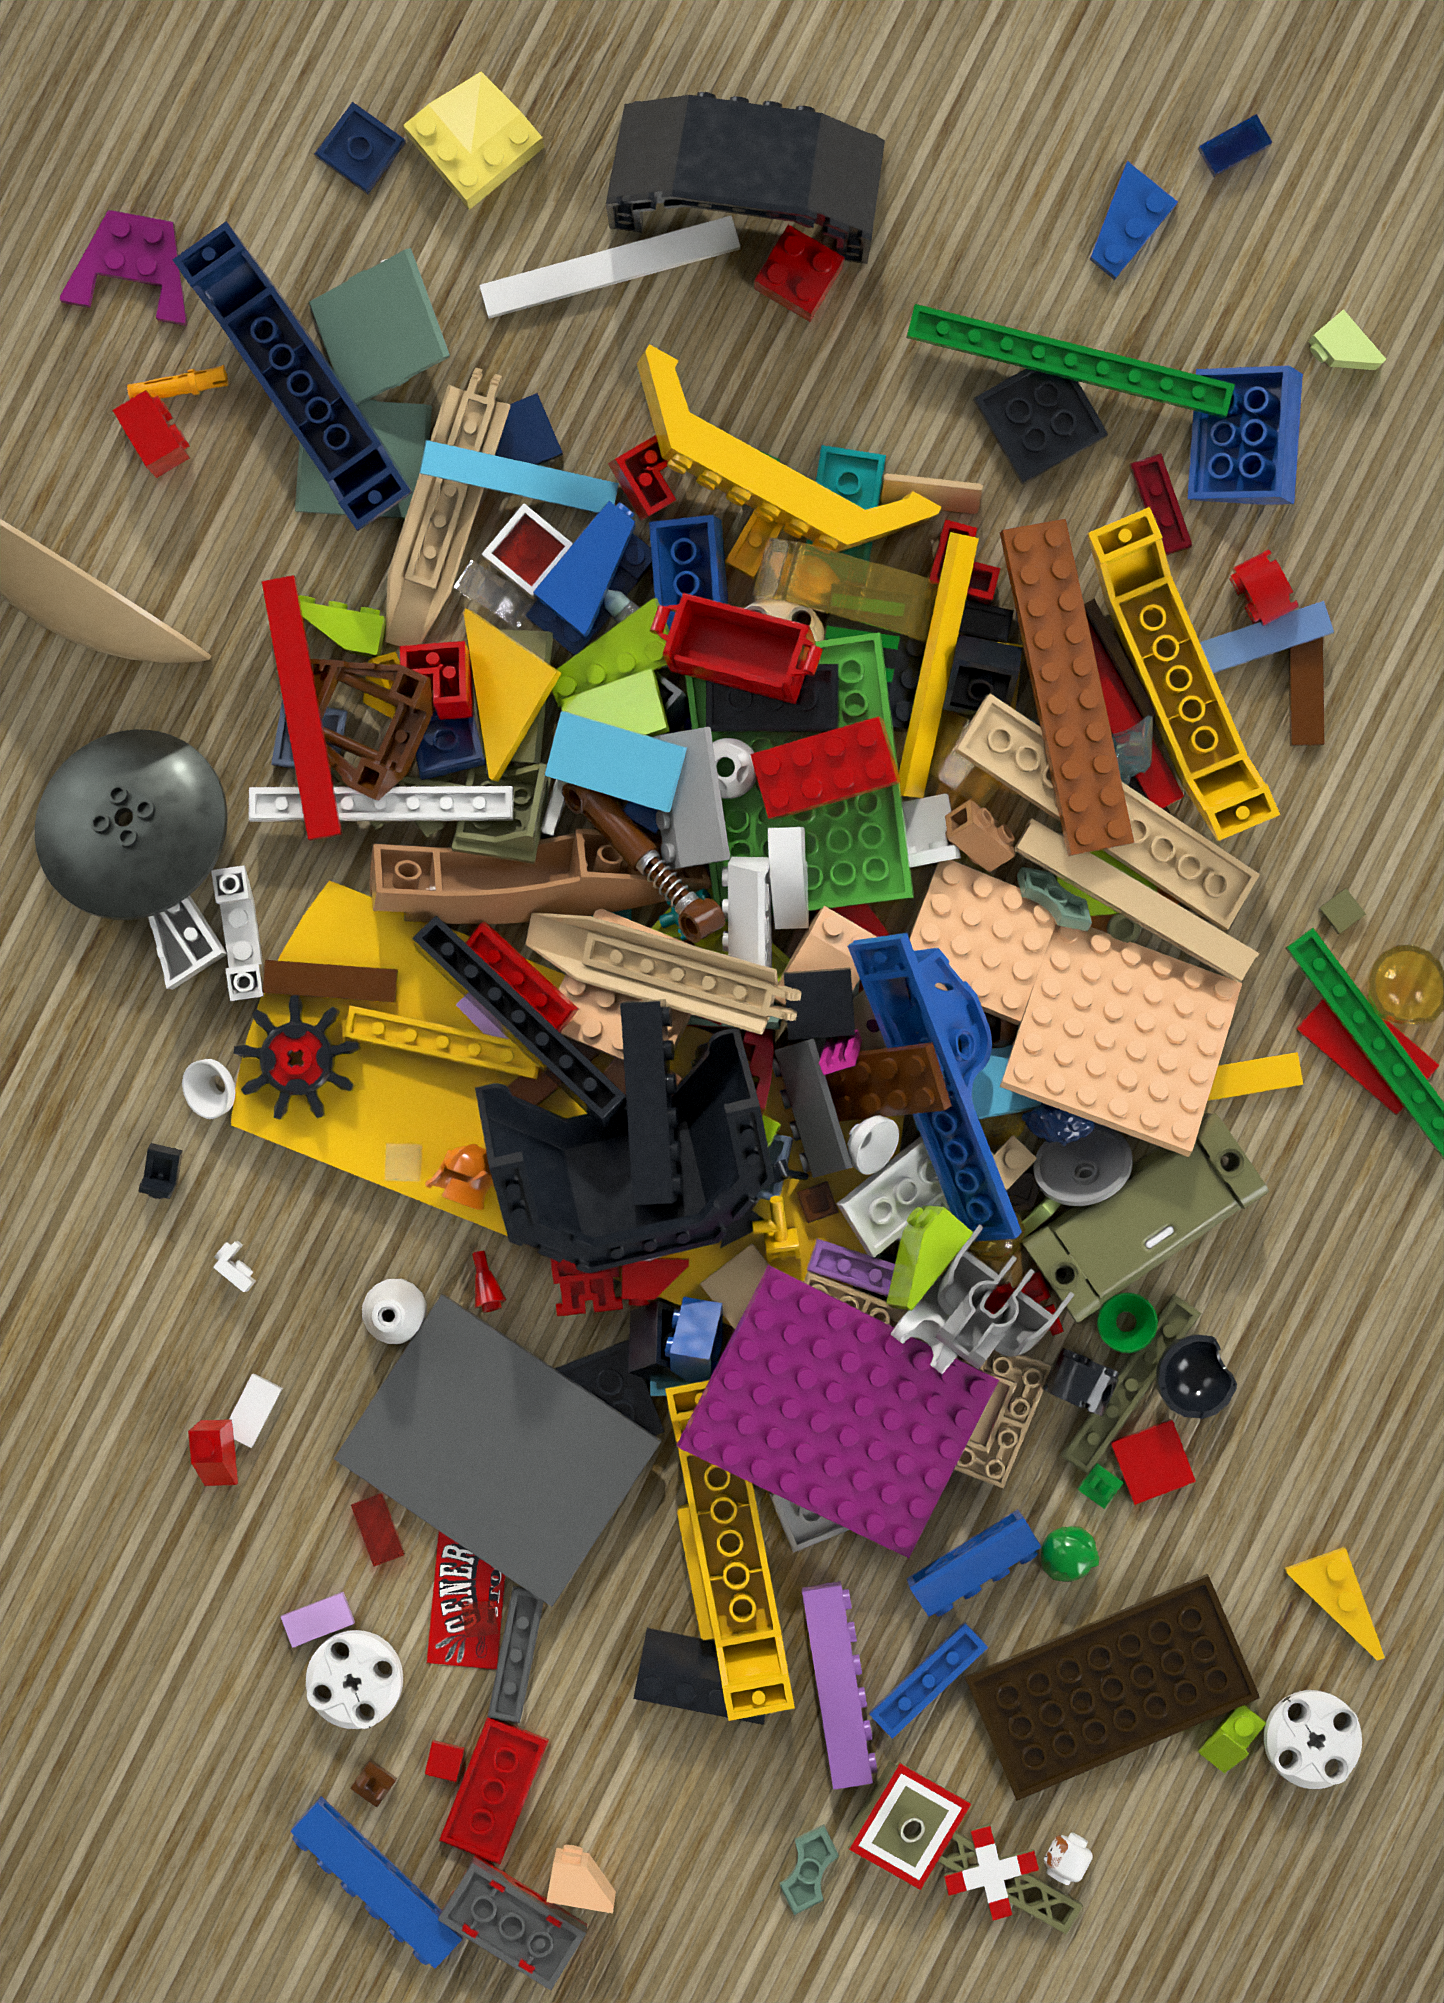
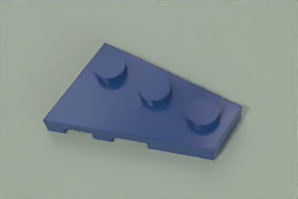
M1128 161L1090 257V261L1114 280L1178 203L1177 200Z

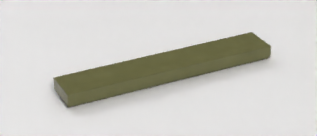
M1175 1294L1171 1296L1157 1316L1158 1327L1151 1343L1137 1352H1132L1119 1370V1381L1104 1415L1100 1416L1090 1412L1060 1456L1087 1475L1090 1473L1155 1381L1156 1368L1164 1350L1175 1340L1186 1337L1202 1313Z

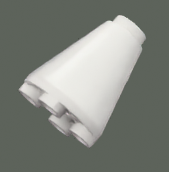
M387 1279L376 1284L367 1293L362 1305V1319L366 1329L377 1340L387 1344H402L412 1340L428 1316L427 1303L423 1293L413 1283L404 1279ZM386 1309L392 1310L395 1314L392 1322H386V1318L382 1316Z

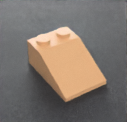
M824 906L812 917L809 928L806 929L784 972L850 967L853 991L860 977L847 946L854 940L875 938L876 936ZM782 974L778 986H784V974ZM775 996L774 1001L786 1007L785 998Z

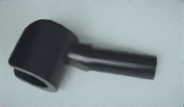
M786 1159L777 1161L776 1164L772 1165L775 1179L773 1183H779L787 1179L807 1180L809 1177L808 1173L789 1170Z

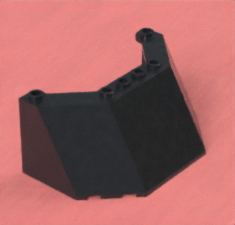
M709 92L624 104L606 199L609 228L642 233L643 212L656 210L657 203H664V207L668 209L689 207L791 221L807 228H814L815 223L822 226V234L838 239L836 253L845 257L844 261L868 264L885 140L879 138L876 134L865 132L828 115L815 112V109L809 106H796L795 109L782 108L781 103L774 101H764L762 105L749 103L747 98L738 96L730 97L729 100L717 99L715 94Z
M737 1027L722 1030L712 1035L708 1042V1051L679 1083L676 1094H672V1106L677 1107L679 1114V1125L674 1128L675 1141L680 1142L681 1159L676 1161L677 1174H681L683 1179V1193L678 1195V1200L674 1203L633 1205L627 1106L603 1129L588 1114L564 1118L513 1096L510 1089L503 1084L493 1083L475 1088L489 1169L509 1242L519 1246L523 1244L536 1248L538 1254L561 1262L563 1259L575 1264L576 1269L585 1273H592L717 1244L727 1234L726 1228L734 1220L739 1221L755 1203L754 1197L762 1188L767 1189L775 1180L761 1108L741 1034Z

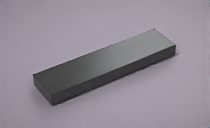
M513 1586L488 1712L489 1718L515 1723L521 1722L544 1601L519 1586Z

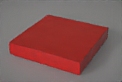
M1172 1419L1110 1443L1134 1505L1196 1482Z

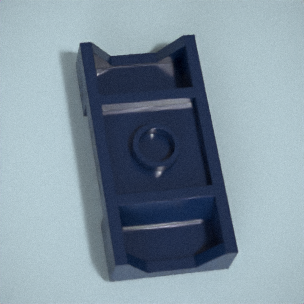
M632 534L609 587V590L620 591L626 597H628L652 566L651 547L634 534ZM538 599L525 614V617L543 631L552 632L553 639L561 644L571 655L575 656L592 642L612 615L605 608L603 601L590 634L586 639Z

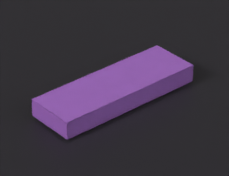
M817 1238L806 1270L888 1297L895 1264Z

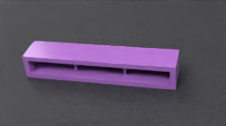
M841 1581L801 1587L833 1790L872 1784L871 1774L878 1773L875 1753L868 1754L866 1741L872 1740L870 1721H863L861 1708L867 1707L864 1687H857L856 1675L862 1674L859 1654L852 1655L850 1643L857 1642L854 1622L847 1623L845 1611L852 1609L849 1589L842 1590Z

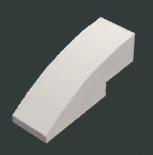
M803 827L768 828L769 868L775 929L809 928L805 830Z

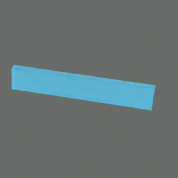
M428 440L425 441L419 474L594 513H599L608 501L615 505L619 483Z

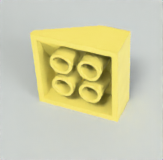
M479 72L429 103L403 125L407 137L469 210L544 148L543 138L538 131L482 72Z

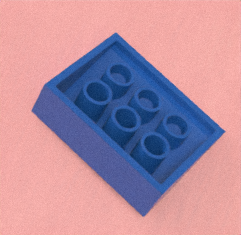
M1290 365L1196 369V375L1232 383L1235 386L1226 418L1193 411L1188 499L1258 505L1294 504L1303 374Z

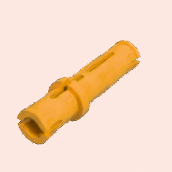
M224 365L198 371L194 368L187 370L188 373L127 384L128 396L131 399L145 390L153 398L158 395L160 399L188 393L198 395L203 390L228 386L227 372Z

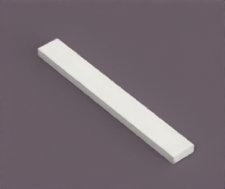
M731 215L481 284L480 289L488 318L490 319L740 250V244Z
M513 786L393 787L379 801L350 787H334L340 821H513ZM249 787V821H305L299 787Z

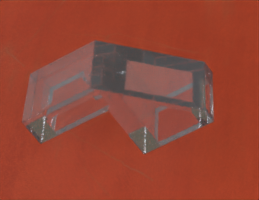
M470 560L453 587L474 603L490 610L517 629L524 621L525 614L536 602L509 582Z

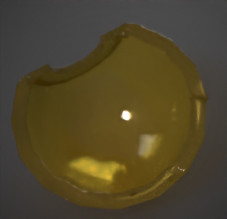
M1397 945L1383 952L1370 967L1366 980L1367 998L1375 1013L1381 1019L1399 1024L1422 1025L1436 1021L1444 1011V969L1440 961L1428 950L1415 945Z

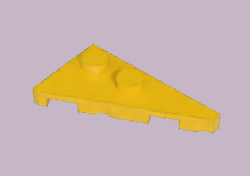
M1345 1547L1284 1568L1285 1572L1377 1661L1385 1658Z

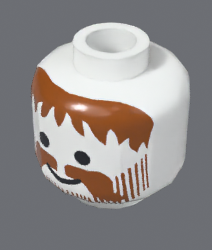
M1072 1832L1068 1837L1064 1835L1056 1836L1043 1860L1048 1868L1046 1873L1066 1885H1069L1070 1882H1079L1093 1858L1091 1851L1086 1848L1088 1841Z

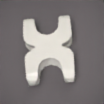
M939 1276L912 1311L908 1310L899 1320L891 1335L901 1343H904L910 1337H917L926 1341L934 1354L930 1365L943 1374L958 1354L935 1338L950 1318L942 1310L938 1302V1288L942 1277Z

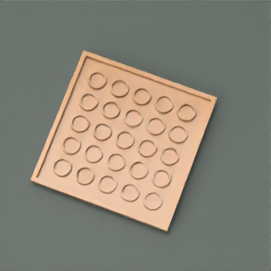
M1056 923L1024 1011L1000 1087L1189 1157L1193 1151L1242 983H1236L1227 977L1133 942L1126 943L1113 938L1111 934L1092 927L1088 931L1058 926Z

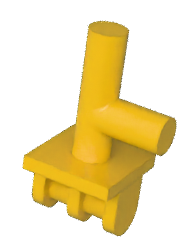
M773 1196L770 1198L772 1219L752 1221L754 1235L764 1233L768 1263L772 1262L774 1258H781L784 1261L789 1256H795L796 1259H799L800 1250L797 1229H787L783 1198L781 1196Z

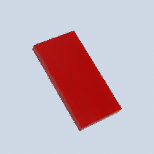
M1322 998L1296 1027V1030L1388 1110L1397 1115L1402 1110L1403 1105ZM1377 1012L1428 1080L1440 1065Z
M487 1716L439 1841L500 1865L549 1739Z

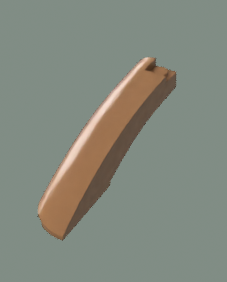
M575 828L574 833L539 840L535 864L452 851V848L373 844L371 855L370 895H372L373 911L404 912V921L429 923L437 916L444 923L480 924L481 922H486L487 924L530 922L532 913L592 916L599 909L616 912L666 901L664 895L659 894V888H654L653 882L647 880L648 875H642L640 871H634L596 829ZM645 833L659 849V860H663L661 856L662 836ZM704 865L670 870L671 873L676 872L677 879H682L681 884L683 886L688 885V892L696 893L703 888L710 889L711 881Z

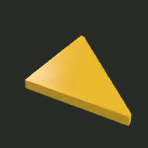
M465 609L463 613L488 774L491 780L499 782L559 679L561 672L474 611Z

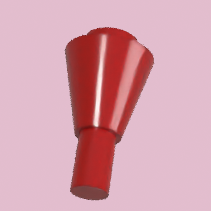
M485 1251L474 1252L472 1256L477 1273L475 1275V1308H482L483 1313L499 1310L502 1308L501 1303L507 1299L492 1271L489 1270Z

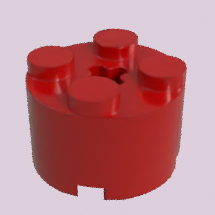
M1269 549L1233 567L1234 574L1230 575L1231 578H1229L1238 596L1242 593L1244 594L1248 602L1244 609L1252 624L1261 622L1262 626L1299 607L1297 600L1292 603L1289 600L1293 590L1276 559L1269 562L1268 557L1272 554Z

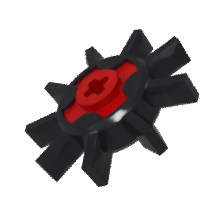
M298 995L290 997V1022L279 1027L274 1025L267 1014L260 1010H255L252 1016L256 1024L262 1027L268 1036L261 1048L240 1045L234 1046L233 1052L243 1058L253 1057L260 1059L263 1073L259 1077L248 1081L241 1090L244 1095L258 1092L263 1086L270 1083L275 1089L280 1091L278 1101L274 1106V1118L282 1120L288 1112L292 1095H305L311 1112L316 1118H321L325 1116V1109L317 1090L327 1081L333 1083L341 1090L353 1091L356 1086L348 1077L335 1073L333 1069L335 1057L342 1054H352L360 1050V1042L346 1041L339 1045H332L326 1035V1031L337 1020L340 1011L335 1007L330 1008L323 1014L321 1020L315 1026L303 1023V1004ZM303 1051L304 1055L301 1058L305 1062L303 1066L299 1064L292 1066L293 1057L291 1053Z

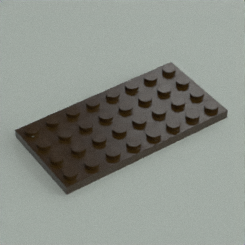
M1208 1574L964 1676L1016 1801L1260 1699Z

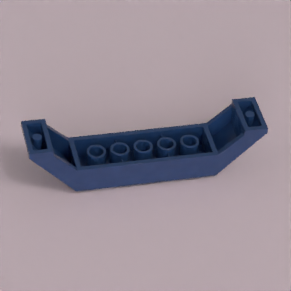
M227 221L172 259L188 284L223 328L328 482L338 500V504L357 531L413 493L384 443L282 294Z

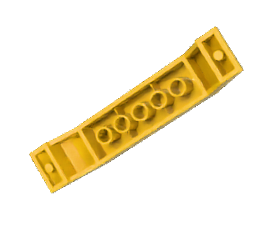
M650 344L638 360L637 367L661 456L668 461L667 466L680 474L688 472L697 477L696 482L709 490L717 488L726 493L725 498L738 506L746 504L755 509L754 514L767 522H772V520L784 525L783 530L796 538H801V536L813 541L812 546L825 554H830V552L838 553L924 524L938 515L941 506L914 491L897 502L867 510L859 507L690 413L675 370L679 360Z
M1150 507L1089 532L1087 535L1107 610L1129 662L1153 705L1156 716L1153 718L1180 782L1216 840L1220 841L1279 816V810L1268 784H1265L1247 755L1173 581L1162 542L1163 537Z
M709 1380L665 1388L676 1443H678ZM678 1447L716 1645L728 1720L794 1709L782 1632L753 1483Z

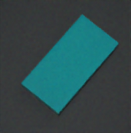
M821 445L816 483L865 510L878 507L886 455ZM808 538L806 539L804 555L814 556L826 562L840 582L866 585L872 541L838 553L830 552V554H825L812 546L813 541Z

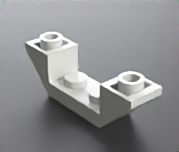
M243 865L212 870L216 903L220 904L229 968H226L230 1001L263 997V958L255 903L246 868Z

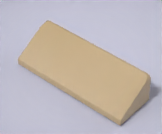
M886 473L883 479L881 503L897 502L914 491L941 506L940 510L977 514L983 485Z

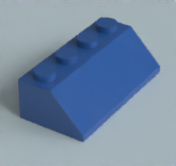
M714 515L649 522L654 593L659 604L665 607L677 605L680 603L683 593L728 604L722 520ZM670 611L667 620L669 631L676 613Z
M1017 1509L906 1579L909 1588L927 1615L930 1617L936 1614L939 1617L950 1611L954 1607L952 1602L963 1596L965 1599H969L982 1590L980 1585L989 1579L996 1582L1010 1573L1008 1568L1018 1561L1022 1565L1034 1559L1038 1555L1036 1550L1041 1548V1545Z

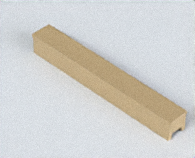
M1030 819L1025 825L1027 827L1014 847L1016 853L1236 983L1238 980L1242 981L1254 959L1258 958L1260 953L1090 852L1068 856L1064 837L1038 821Z

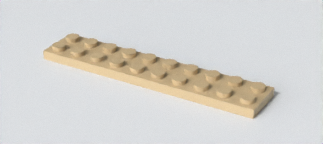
M992 694L987 695L953 751L1060 821L1041 727ZM1122 782L1134 843L1104 849L1103 851L1223 931L1228 930L1260 874Z

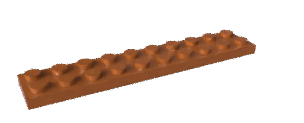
M1066 519L1004 529L999 533L1068 856L1132 844L1134 843L1132 828Z

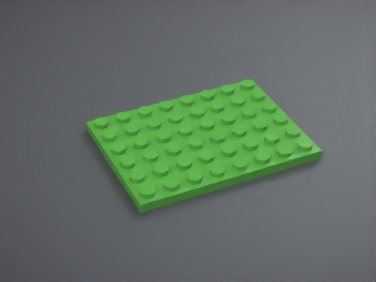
M881 633L815 641V646L823 649L818 664H839V728L878 716L883 718L897 766ZM685 675L692 730L706 727V680ZM711 732L712 742L723 738L741 740L748 744L756 753L824 732ZM728 757L721 758L716 765L717 773L721 777L731 776L735 770L733 760ZM758 780L742 796L736 798L721 797L730 859L731 857H769L768 828H804L809 911L821 910L824 906L836 908L914 897L900 784L776 820L768 819ZM730 860L709 864L713 900L718 903L721 909L723 899H728V887L722 886L723 867H728ZM771 894V912H772V915H771V916H774V914H773V905H772V894Z

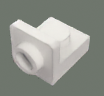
M235 1241L232 1245L226 1242L214 1258L218 1262L213 1268L241 1291L247 1292L256 1282L251 1277L253 1271L240 1260H237L236 1263L231 1261L243 1245L239 1241Z

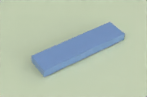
M1322 601L1289 612L1264 626L1259 622L1202 641L1200 644L1214 674L1333 634L1334 630L1325 603Z

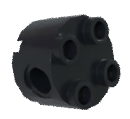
M1062 1347L1054 1360L1042 1389L1073 1405L1088 1408L1087 1411L1103 1416L1119 1381L1118 1376L1120 1372L1093 1362L1088 1357Z

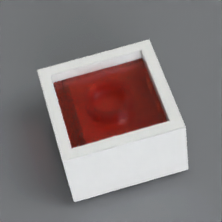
M523 504L482 555L489 564L536 601L537 598L534 597L533 591L573 543L526 504Z

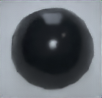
M1196 1334L1177 1339L1164 1350L1156 1368L1157 1390L1166 1406L1183 1417L1204 1419L1216 1415L1229 1404L1237 1389V1383L1233 1374L1226 1368L1220 1357L1219 1351L1221 1348L1215 1337Z

